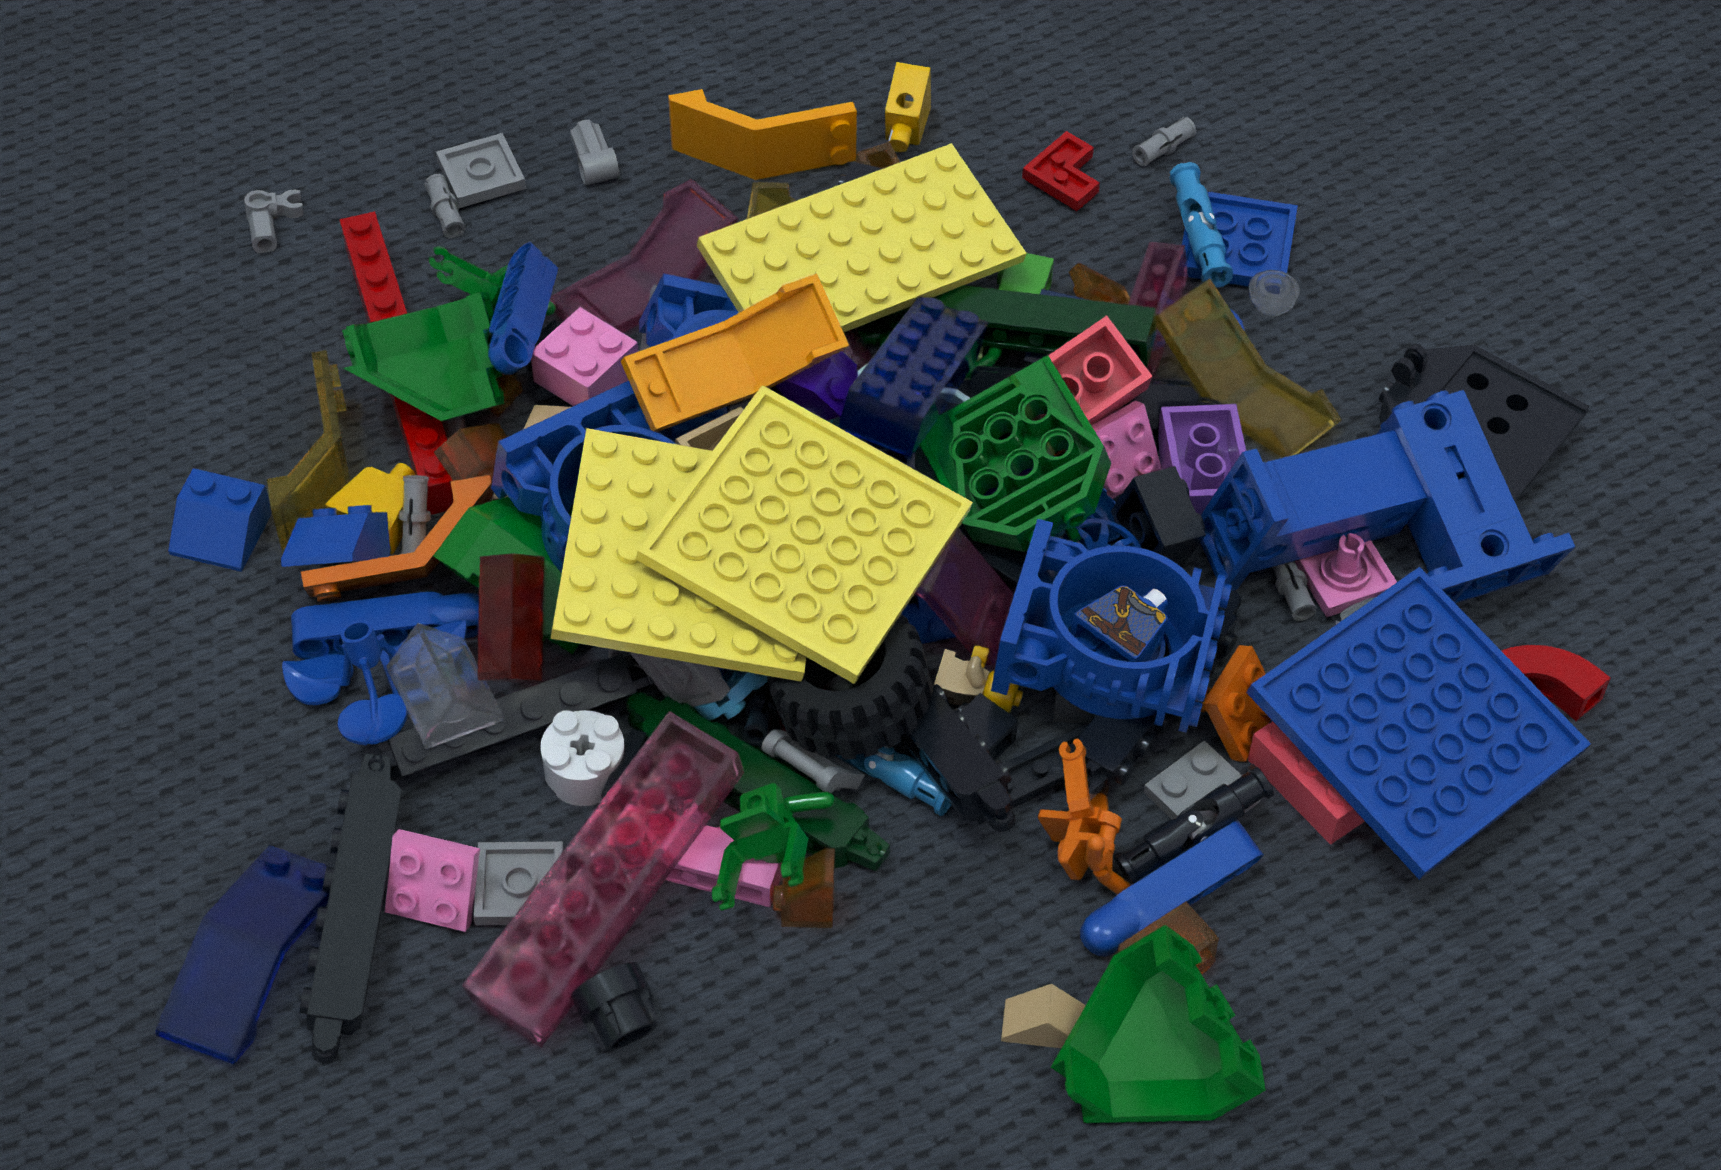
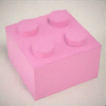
M579 307L534 348L531 359L533 380L570 405L575 406L629 381L620 361L624 356L638 352V342Z

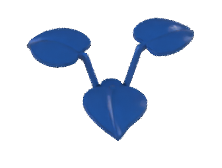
M464 619L420 631L402 641L396 651L386 642L383 634L376 636L373 626L369 621H352L344 626L340 633L344 655L328 654L301 661H283L284 679L290 693L299 702L306 705H320L337 698L341 691V686H348L354 673L353 665L362 669L370 700H359L348 705L340 713L338 728L342 737L349 742L359 745L378 744L395 736L404 726L408 715L407 706L401 696L397 694H388L380 698L377 696L370 668L378 664L382 653L381 648L402 667L411 664L414 672L417 674H436L451 668L460 659L465 646L467 623Z

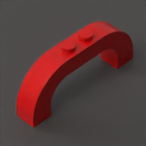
M1522 645L1502 650L1511 662L1550 702L1558 706L1575 721L1580 719L1603 699L1611 679L1590 661L1560 648L1544 645Z

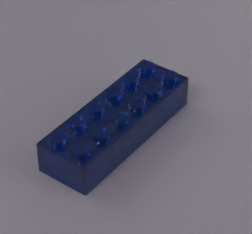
M917 298L849 388L838 427L849 434L911 458L976 363L989 322L979 319L976 314L970 311H958L945 306L936 298Z

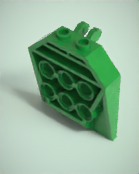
M1048 355L916 428V439L941 485L973 502L969 513L962 522L972 541L1025 552L1029 548L1037 519L1053 522L1051 532L1053 537L1064 530L1069 540L1077 542L1082 539L1076 527L1081 525L1088 516L1095 513L1111 461L1104 445ZM1046 414L1042 419L1033 421L1036 416ZM1011 433L1008 438L999 440L1003 434ZM1067 449L1063 455L1053 457L1056 452ZM977 452L972 458L964 459L968 454ZM1032 469L1029 474L1019 476L1023 470ZM997 488L993 494L984 496L989 489Z

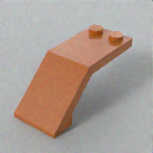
M490 475L451 481L453 504L414 552L301 571L305 591L309 597H317L318 602H326L340 599V592L428 577L440 562L433 555L469 507L487 503L493 496Z

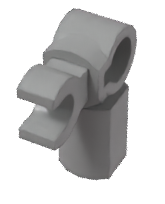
M255 190L249 192L244 199L252 246L257 253L274 251L277 247L273 219L283 215L288 218L303 216L300 190H288L282 195H275V192L267 193L262 190Z

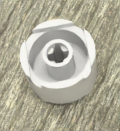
M587 710L562 711L555 715L553 722L543 734L541 755L545 780L548 786L556 793V796L562 801L577 806H590L603 802L601 793L610 774L620 764L625 750L623 734L617 720L612 716Z

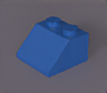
M193 468L177 497L168 550L169 555L242 572L272 514L266 486Z
M372 505L349 506L348 514L337 515L336 508L313 509V517L297 519L282 555L281 566L359 562L390 556L387 512H372Z

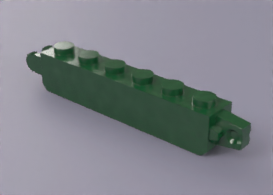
M636 692L629 696L626 703L628 712H630L628 723L633 729L647 733L649 749L654 753V760L739 812L740 796L743 793L771 783H775L781 788L783 798L824 792L816 786V782L812 783L800 776L789 764L775 761L765 755L758 746L749 745L732 735L724 725L708 721L698 715L696 710L687 703H678L668 696L660 702L650 695L646 696V693L643 694L642 692ZM834 796L835 801L830 808L793 813L792 816L795 818V822L799 824L809 838L806 853L832 869L845 867L849 861H853L876 871L890 854V844L869 828V816L854 803H845Z

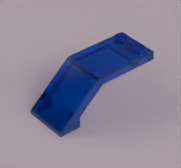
M269 845L203 917L156 1027V1036L235 1064L257 1036L258 1017L285 953L317 917L319 906H326L328 904L330 893L323 892L327 865Z

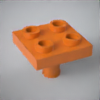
M1239 645L1214 686L1212 688L1207 687L1204 702H1200L1203 703L1201 712L1208 713L1230 758L1234 761L1245 762L1247 760L1253 734L1268 725L1271 720L1246 693L1252 683L1266 674L1253 646Z

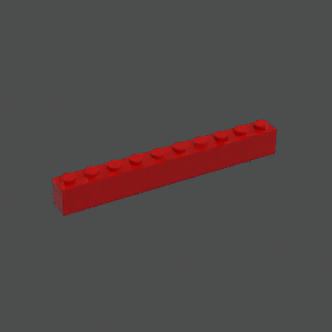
M375 211L339 219L345 249L368 323L407 314ZM390 394L413 471L416 475L429 477L427 511H430L431 515L445 512L454 502L451 481L460 480L442 421Z

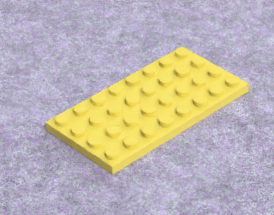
M952 143L698 237L697 241L699 251L738 313L775 294L782 285L817 274L843 332L1022 263L1027 254Z

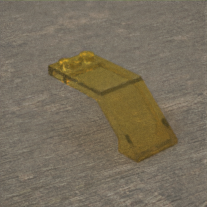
M1210 278L1156 315L1157 329L1200 395L1210 399H1218V401H1221V404H1236L1242 432L1282 458L1300 453L1342 421L1322 389L1310 393L1265 364Z
M327 350L311 352L324 433L287 476L267 479L271 511L282 553H284L297 519L313 517V509H325V504L351 481L340 412L347 411L343 389L335 390V387L341 386L338 365H330Z

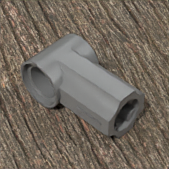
M590 119L578 122L576 127L570 130V134L577 153L578 167L584 185L587 186L618 179L620 173L615 152L612 147L608 148L599 124L592 123Z

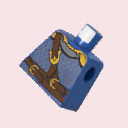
M1119 586L1078 610L1073 616L1070 633L1081 644L1105 657L1127 662H1146L1151 658L1163 640L1168 622V617L1163 611L1167 609L1168 601L1164 594L1156 589H1151L1142 597L1128 586Z

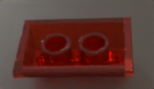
M514 553L480 556L478 680L530 684L545 682L547 562L545 557Z

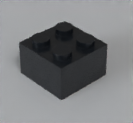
M1175 466L1133 477L1111 510L1115 523L1130 531L1138 540L1141 548L1163 555L1180 567L1184 565L1206 536L1204 521L1201 515L1196 513L1189 498L1188 485L1184 479L1180 478Z

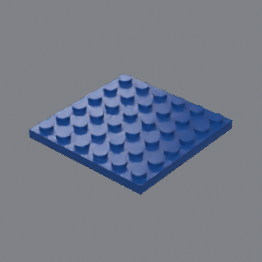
M1420 567L1252 683L1246 692L1419 880L1584 753L1591 745L1573 724Z

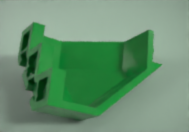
M489 292L475 293L461 300L367 324L346 326L347 329L342 330L352 366L343 369L440 421L504 404V392L501 387L499 388L496 378L502 377V373L494 368L488 356V348L492 338L489 327L494 313Z
M509 497L469 507L433 557L456 575L479 588L504 609L527 622L548 640L573 654L579 643L550 639L562 573L553 564L545 550L542 539L541 516L520 512ZM573 506L569 512L570 516L572 515Z
M1163 925L1113 956L1051 1066L1053 1070L1066 1078L1065 1089L1068 1096L1075 1103L1081 1104L1083 1123L1211 1121L1266 1091L1260 1054L1250 1039L1244 1043L1240 1039L1230 1022V1019L1236 1015L1217 984L1210 988L1196 964L1203 960L1195 947L1167 925Z

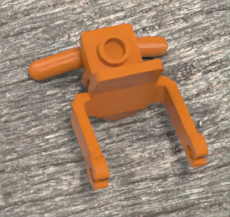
M1073 740V744L1076 747L1073 753H1070L1071 748L1068 743L1062 742L1059 747V754L1063 761L1069 811L1041 809L1039 810L1038 820L1051 840L1060 842L1058 846V861L1071 880H1081L1090 867L1097 880L1118 895L1131 886L1129 882L1112 870L1115 850L1114 841L1116 834L1120 830L1122 818L1109 811L1106 795L1098 793L1090 801L1085 763L1086 748L1081 740Z

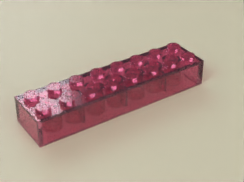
M669 711L462 986L472 1002L542 1048L574 1005L570 997L571 993L582 983L596 975L744 774L738 752Z

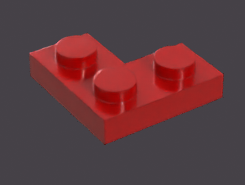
M1068 131L1063 133L1023 168V179L1075 211H1078L1099 193L1100 182L1079 170L1093 157L1094 147Z

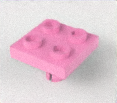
M1133 401L1091 425L1104 445L1111 461L1103 488L1107 490V495L1112 499L1124 492L1133 477L1162 470L1145 404Z
M1349 533L1347 535L1348 538L1343 535L1339 539L1338 550L1295 561L1298 570L1305 573L1308 581L1307 586L1326 617L1339 614L1349 606L1368 598L1377 597L1397 583L1371 540L1364 542L1357 534Z
M398 829L392 837L385 913L466 932L472 922L480 848Z

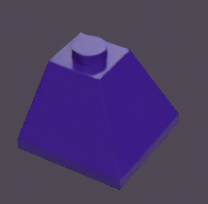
M840 351L774 387L790 401L828 421L841 417L859 388L857 364L843 351Z

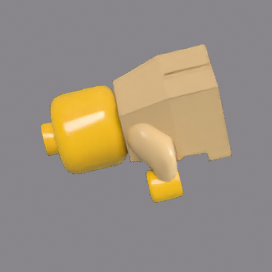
M974 646L970 661L956 658V652L945 649L934 685L938 684L942 688L948 703L962 705L967 702L969 704L981 693L1008 713L1011 712L1012 706L1019 707L1023 691L1018 690L1019 685L1010 683L1007 695L991 691L994 671L989 673L988 670L984 669L989 654L988 648Z

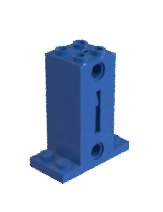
M1447 390L1440 391L1418 404H1414L1413 401L1403 402L1395 406L1391 410L1392 414L1380 425L1381 429L1377 434L1396 431L1428 497L1407 524L1428 569L1427 575L1455 604L1549 574L1575 548L1569 533L1554 537L1553 533H1547L1532 540L1464 390L1451 394Z
M1395 430L1268 462L1262 461L1256 448L1241 453L1202 512L1201 517L1204 521L1206 536L1200 543L1216 578L1218 573L1226 575L1225 583L1232 585L1231 590H1237L1251 572L1338 550L1339 539L1343 535L1348 538L1347 535L1349 533L1357 534L1364 542L1399 534L1428 497Z

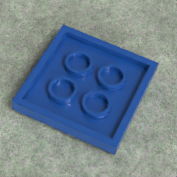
M1207 192L1216 218L1217 230L1220 232L1226 248V263L1233 269V278L1229 283L1284 292L1298 205ZM1185 229L1176 275L1201 279V265L1195 261L1188 233Z

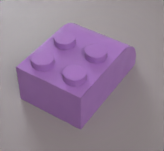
M1237 405L1161 407L1158 428L1161 468L1176 467L1180 478L1184 479L1188 485L1189 498L1196 513L1201 515L1241 453L1246 451Z

